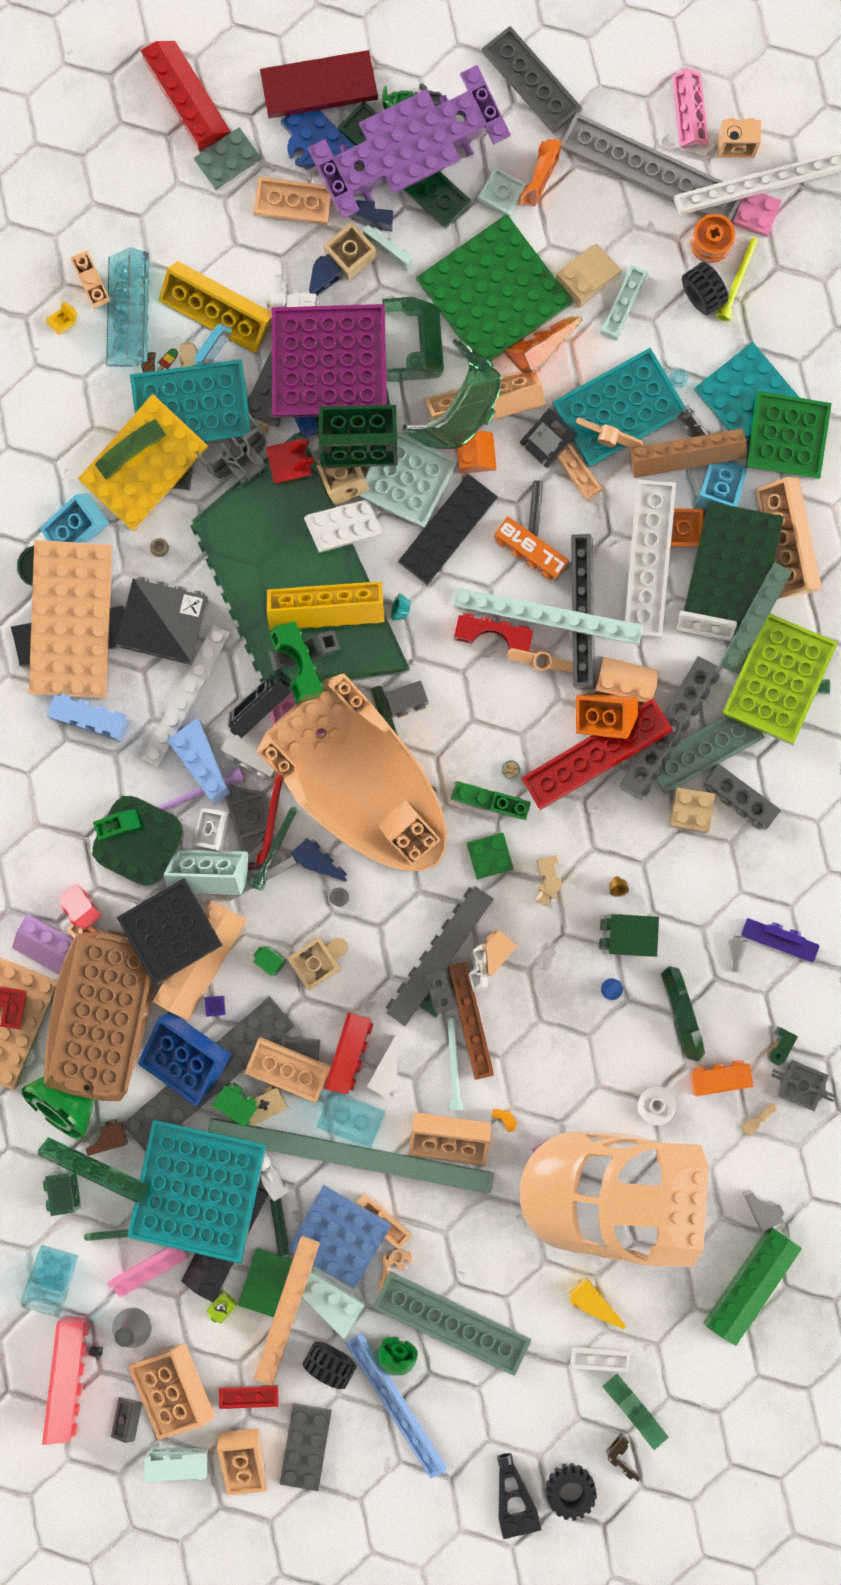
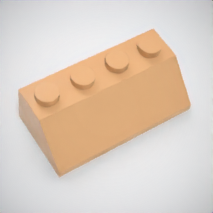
M414 1112L408 1155L485 1166L490 1142L491 1123Z

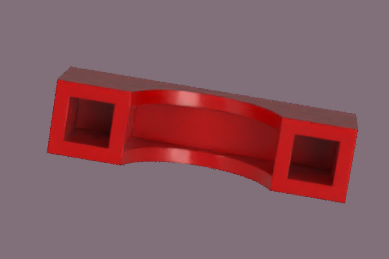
M463 613V615L458 616L454 640L472 644L482 634L495 633L506 641L509 650L518 649L529 652L533 631L528 626L519 625V627H514L509 622L500 621V623H495L491 618L482 617V619H477L472 614Z

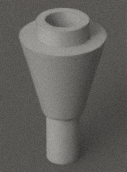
M733 936L732 939H729L733 959V972H740L741 960L748 943L747 940H744L743 936Z

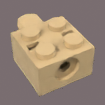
M321 464L317 465L327 493L335 506L370 490L361 467L321 468Z
M318 937L288 957L287 960L307 990L310 991L342 969L336 960L347 953L348 944L342 938H335L325 945L321 937Z

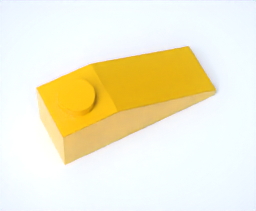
M587 1277L569 1292L571 1296L569 1301L576 1309L580 1307L585 1313L621 1329L626 1328L622 1319Z

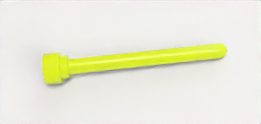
M751 238L729 291L727 303L718 308L716 317L719 320L728 322L733 314L731 306L757 244L756 238Z

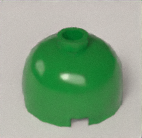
M399 1337L383 1339L378 1350V1361L381 1368L392 1376H402L409 1373L414 1367L418 1356L416 1347L407 1340H405V1343L398 1341Z

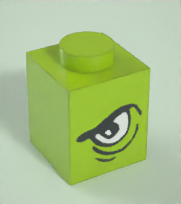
M223 1290L206 1310L207 1316L214 1323L222 1324L235 1309L238 1302Z

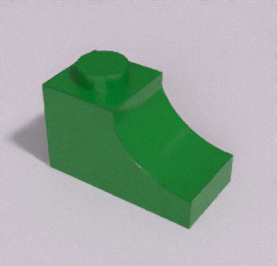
M136 809L118 812L93 822L98 841L141 827Z

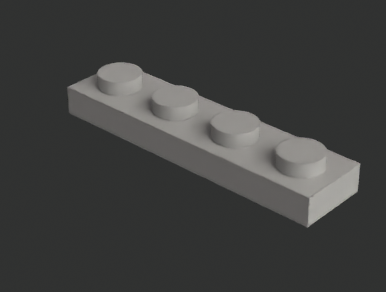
M287 855L278 860V865L274 867L269 865L261 870L262 874L258 876L253 874L247 877V883L242 894L296 865L295 858L293 856L289 858ZM226 895L228 901H232L233 899L241 896Z

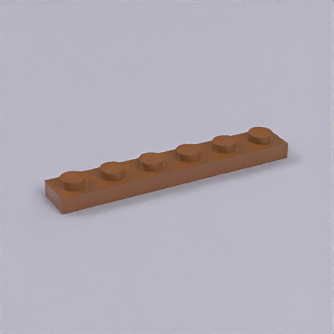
M466 961L447 966L474 1080L493 1076L494 1072L475 992H473L469 978L468 963Z

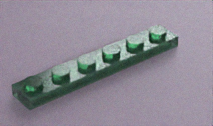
M50 1137L38 1149V1156L138 1204H141L150 1191V1185Z

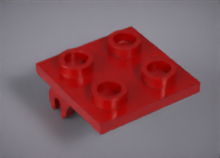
M302 438L266 447L274 484L312 476L310 465L314 463V459L310 457L308 460L305 450L306 446L310 444L309 439H305L303 442Z

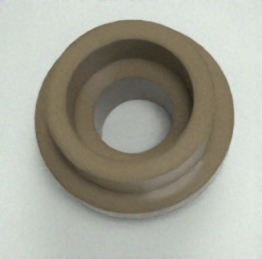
M157 538L151 542L150 551L156 557H164L169 551V545L166 540ZM162 545L163 549L157 551V546Z

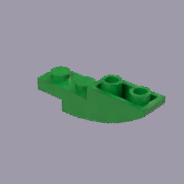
M455 781L451 800L521 820L527 819L531 804L530 801L460 781Z

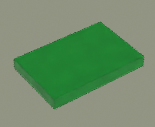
M256 1248L238 1306L274 1317L293 1259Z

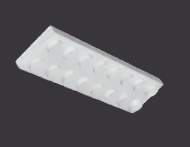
M637 480L624 621L643 625L641 635L662 637L676 483Z

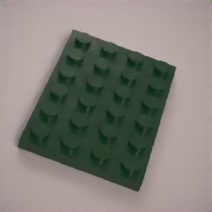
M708 501L684 611L737 621V625L740 626L774 563L784 516Z

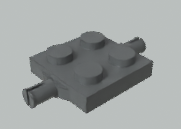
M791 1060L785 1073L775 1069L772 1072L776 1074L771 1073V1077L781 1080V1087L777 1096L815 1111L818 1102L822 1098L831 1102L835 1100L828 1097L835 1098V1094L825 1091L829 1075Z

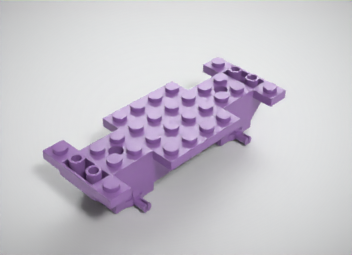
M478 65L460 73L467 92L448 100L446 95H443L439 98L442 104L435 107L426 89L359 122L366 141L348 149L347 144L341 145L339 148L342 153L333 156L325 139L308 147V151L342 219L359 211L354 198L364 196L365 201H374L370 192L385 181L392 194L460 162L461 159L456 148L463 147L467 157L472 156L474 152L470 143L472 140L480 137L485 131H487L493 145L511 136ZM456 115H461V116H463V117H464V121H463V122H458V121L455 119V116H456ZM360 164L364 170L358 172L354 169V165Z

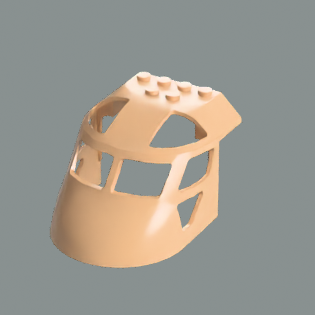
M566 1132L544 1142L530 1157L521 1178V1209L533 1233L552 1247L575 1253L594 1254L603 1258L628 1260L642 1265L693 1267L704 1248L709 1167L702 1146L699 1144L662 1143L633 1134ZM588 1137L604 1138V1140L592 1142ZM624 1142L638 1143L629 1148L608 1147ZM656 1150L657 1163L661 1164L660 1185L618 1182L619 1172L628 1160L643 1151ZM590 1156H613L604 1173L599 1197L579 1194L577 1190L580 1176ZM577 1202L593 1203L599 1206L600 1230L607 1246L599 1245L583 1238L578 1226ZM614 1226L656 1227L658 1229L656 1245L651 1244L649 1255L635 1250L629 1251L624 1249L615 1236Z

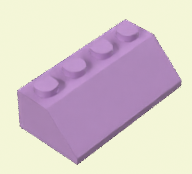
M27 914L17 930L12 948L59 975L64 958L74 938L38 917Z

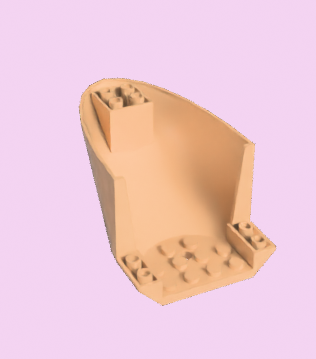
M344 673L324 679L322 681L323 692L317 699L296 704L269 728L261 741L257 753L278 774L283 776L284 782L298 804L338 839L364 856L386 866L404 871H424L438 865L446 851L447 830L444 814L436 793L424 771L389 724ZM318 729H325V732L322 736H316V731Z

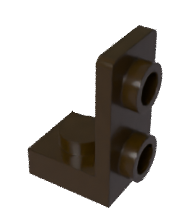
M621 1432L606 1449V1453L609 1456L607 1459L615 1467L619 1465L623 1469V1474L628 1479L632 1480L634 1478L638 1482L640 1480L639 1474L618 1456L625 1453L629 1443L627 1437Z

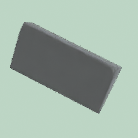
M118 1398L111 1432L112 1438L124 1443L135 1440L142 1402Z

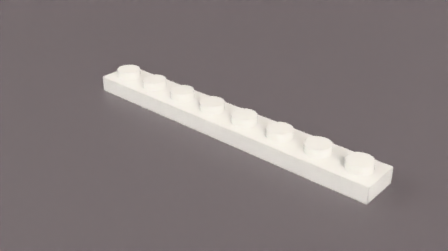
M213 624L141 759L158 768L160 767L171 747L167 740L179 732L231 635L229 632Z

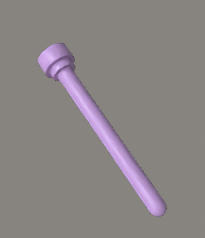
M240 767L232 769L233 772L224 777L227 784L231 782L239 784L245 781ZM200 787L163 803L158 808L166 811L206 793Z

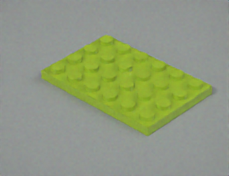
M770 613L750 649L721 715L790 745H794L838 642Z

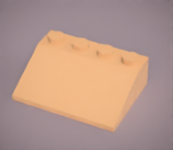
M186 1343L170 1347L128 1366L158 1440L201 1427L215 1417Z

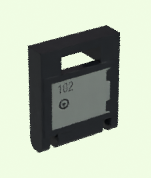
M548 408L522 438L520 444L524 446L529 442L525 449L541 464L547 458L548 460L545 462L544 467L549 468L578 434ZM555 420L566 429L562 435L551 426Z

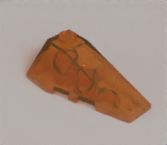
M570 316L551 325L550 330L535 333V338L526 342L524 339L504 350V353L521 372L530 373V375L536 374L541 371L542 367L548 364L583 321L582 317Z

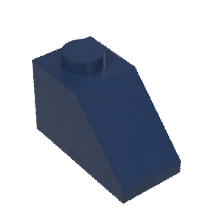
M329 254L320 256L316 259L315 264H313L309 286L310 294L318 296L342 279V271Z

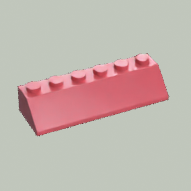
M64 1315L56 1324L42 1445L70 1442L73 1436L77 1434L78 1424L75 1423V1419L80 1412V1403L77 1402L83 1388V1384L80 1383V1377L84 1375L85 1364L82 1361L83 1356H86L87 1353L85 1336H88L90 1324H87L88 1317Z

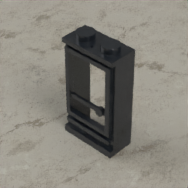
M282 670L275 671L274 675H269V679L266 678L240 704L229 712L228 729L230 732L242 739L291 693V690L287 687L290 686L289 683L292 680Z

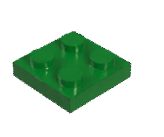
M504 833L466 843L477 880L514 870Z

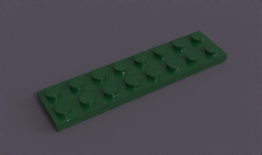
M363 102L338 126V129L356 146L366 141L359 122L377 113L366 102ZM440 171L403 189L445 229L471 204V199Z

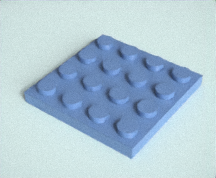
M323 1185L289 1244L288 1249L291 1253L295 1254L301 1236L320 1242L313 1265L355 1289L392 1224Z

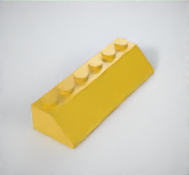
M179 261L167 269L158 301L211 330L216 325L219 326V324L231 327L233 330L229 340L255 354L257 353L270 331L272 325L271 311Z
M382 581L267 590L269 630H272L274 626L290 622H296L297 627L300 629L385 622Z

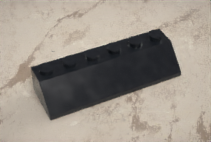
M259 1187L248 1234L269 1195L267 1191ZM195 1253L181 1282L195 1294L213 1303L234 1262Z

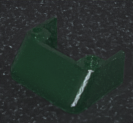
M415 297L382 299V304H385V313L403 311L407 316H418L420 352H412L407 356L406 368L387 369L388 382L440 377L444 371L440 312L437 305Z

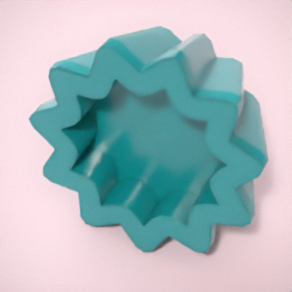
M398 594L392 604L390 616L392 620H403L409 615L411 601L402 594Z

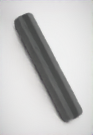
M540 480L533 481L528 531L535 536L538 535L543 489V481Z

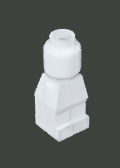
M299 292L289 294L286 297L285 294L274 293L272 296H267V307L317 306L316 294Z
M265 1154L260 1176L264 1188L272 1200L276 1201L289 1192V1185L286 1181L282 1182L279 1173L271 1165V1161Z

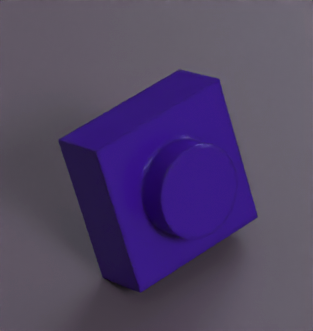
M225 995L204 997L206 1017L226 1015Z

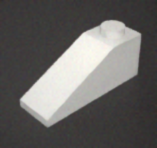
M395 1035L367 1085L369 1089L385 1098L389 1095L393 1096L398 1087L395 1084L397 1081L399 1036Z

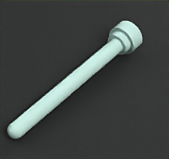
M450 1016L448 1018L452 1098L448 1102L449 1110H464V1102L460 1098L456 1022L455 1018Z

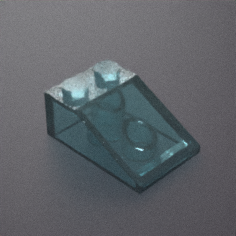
M331 1091L316 1127L372 1147L386 1111L344 1093Z

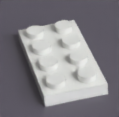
M367 500L309 514L304 518L319 553L379 537L383 534L373 509Z

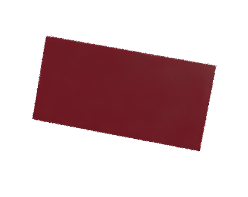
M369 50L260 69L268 119L378 100Z

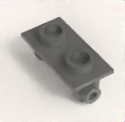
M689 405L675 417L690 438L711 434L706 430L695 415V411Z

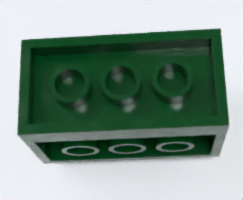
M396 405L319 407L321 468L398 466Z
M608 914L600 919V930H603V938L599 939V950H602V954L657 957L659 917Z

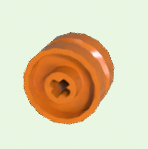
M715 213L701 218L695 226L690 243L696 258L706 263H716L726 258L734 243L736 234L732 222L727 217Z

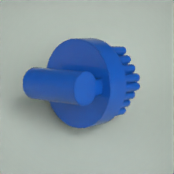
M609 978L602 983L601 993L608 1000H616L622 995L623 986L619 980Z

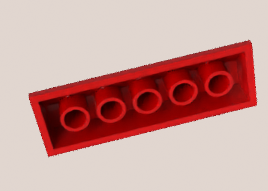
M155 41L140 50L145 64L199 152L231 133L176 41Z

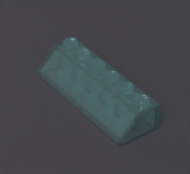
M133 247L108 257V296L111 301L107 303L106 366L136 367L147 363L149 253Z

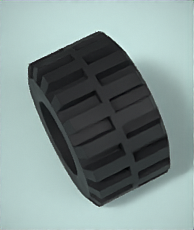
M706 262L699 263L682 275V285L688 299L702 314L709 315L727 303L728 292L722 278Z
M316 1341L302 1363L304 1369L311 1376L336 1389H345L357 1368L355 1362L344 1352L327 1343Z
M570 1463V1466L562 1464L560 1469L556 1467L554 1469L555 1472L550 1473L549 1480L546 1482V1495L551 1510L555 1511L558 1517L562 1515L564 1520H568L571 1517L572 1521H576L578 1516L582 1519L585 1517V1513L589 1515L591 1507L594 1508L596 1504L595 1499H597L596 1487L592 1476H590L586 1469L583 1470L582 1466L578 1465L575 1467L574 1463ZM571 1482L579 1484L583 1491L578 1499L567 1501L560 1496L559 1492L565 1484Z

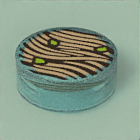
M514 760L506 761L501 768L502 775L509 780L517 778L521 771L520 765Z

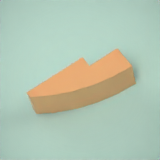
M365 1192L357 1200L356 1204L392 1224L385 1239L400 1249L412 1234Z

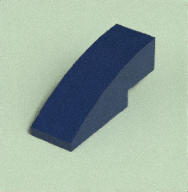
M355 200L359 211L348 216L349 218L365 226L369 225L372 228L376 227L378 230L393 232V210L376 209L375 201Z

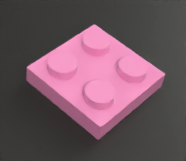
M763 193L742 198L733 224L768 237L782 200Z

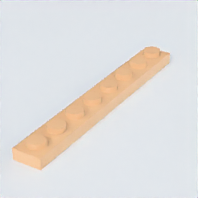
M301 1236L254 1376L255 1380L270 1386L274 1383L320 1246V1242L305 1236Z

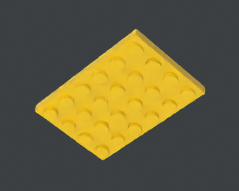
M152 394L80 475L78 480L134 531L199 459L196 452L198 451L202 455L209 446Z

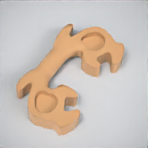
M395 1248L389 1258L386 1257V1252L383 1254L382 1275L378 1285L379 1292L392 1264H396L398 1269H405V1265L402 1264L404 1260H407L409 1264L411 1263L412 1256L410 1251L405 1252L402 1249Z

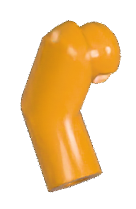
M493 1108L492 1118L502 1120L506 1131L513 1132L515 1127H517V1121L512 1113Z

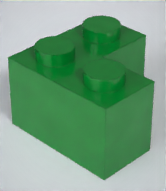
M235 1082L233 1084L228 1083L221 1090L212 1106L242 1127H245L259 1107L256 1104L257 1100L250 1095L245 1097V1093L242 1092L243 1088Z

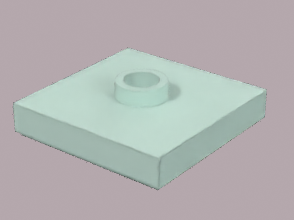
M495 166L479 193L477 201L510 217L519 202V197L526 190L528 184Z

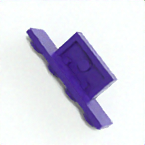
M750 918L746 919L741 936L806 961H815L820 945L806 940L805 937L801 936V932L790 929V932L782 929L783 925L772 922L770 925Z

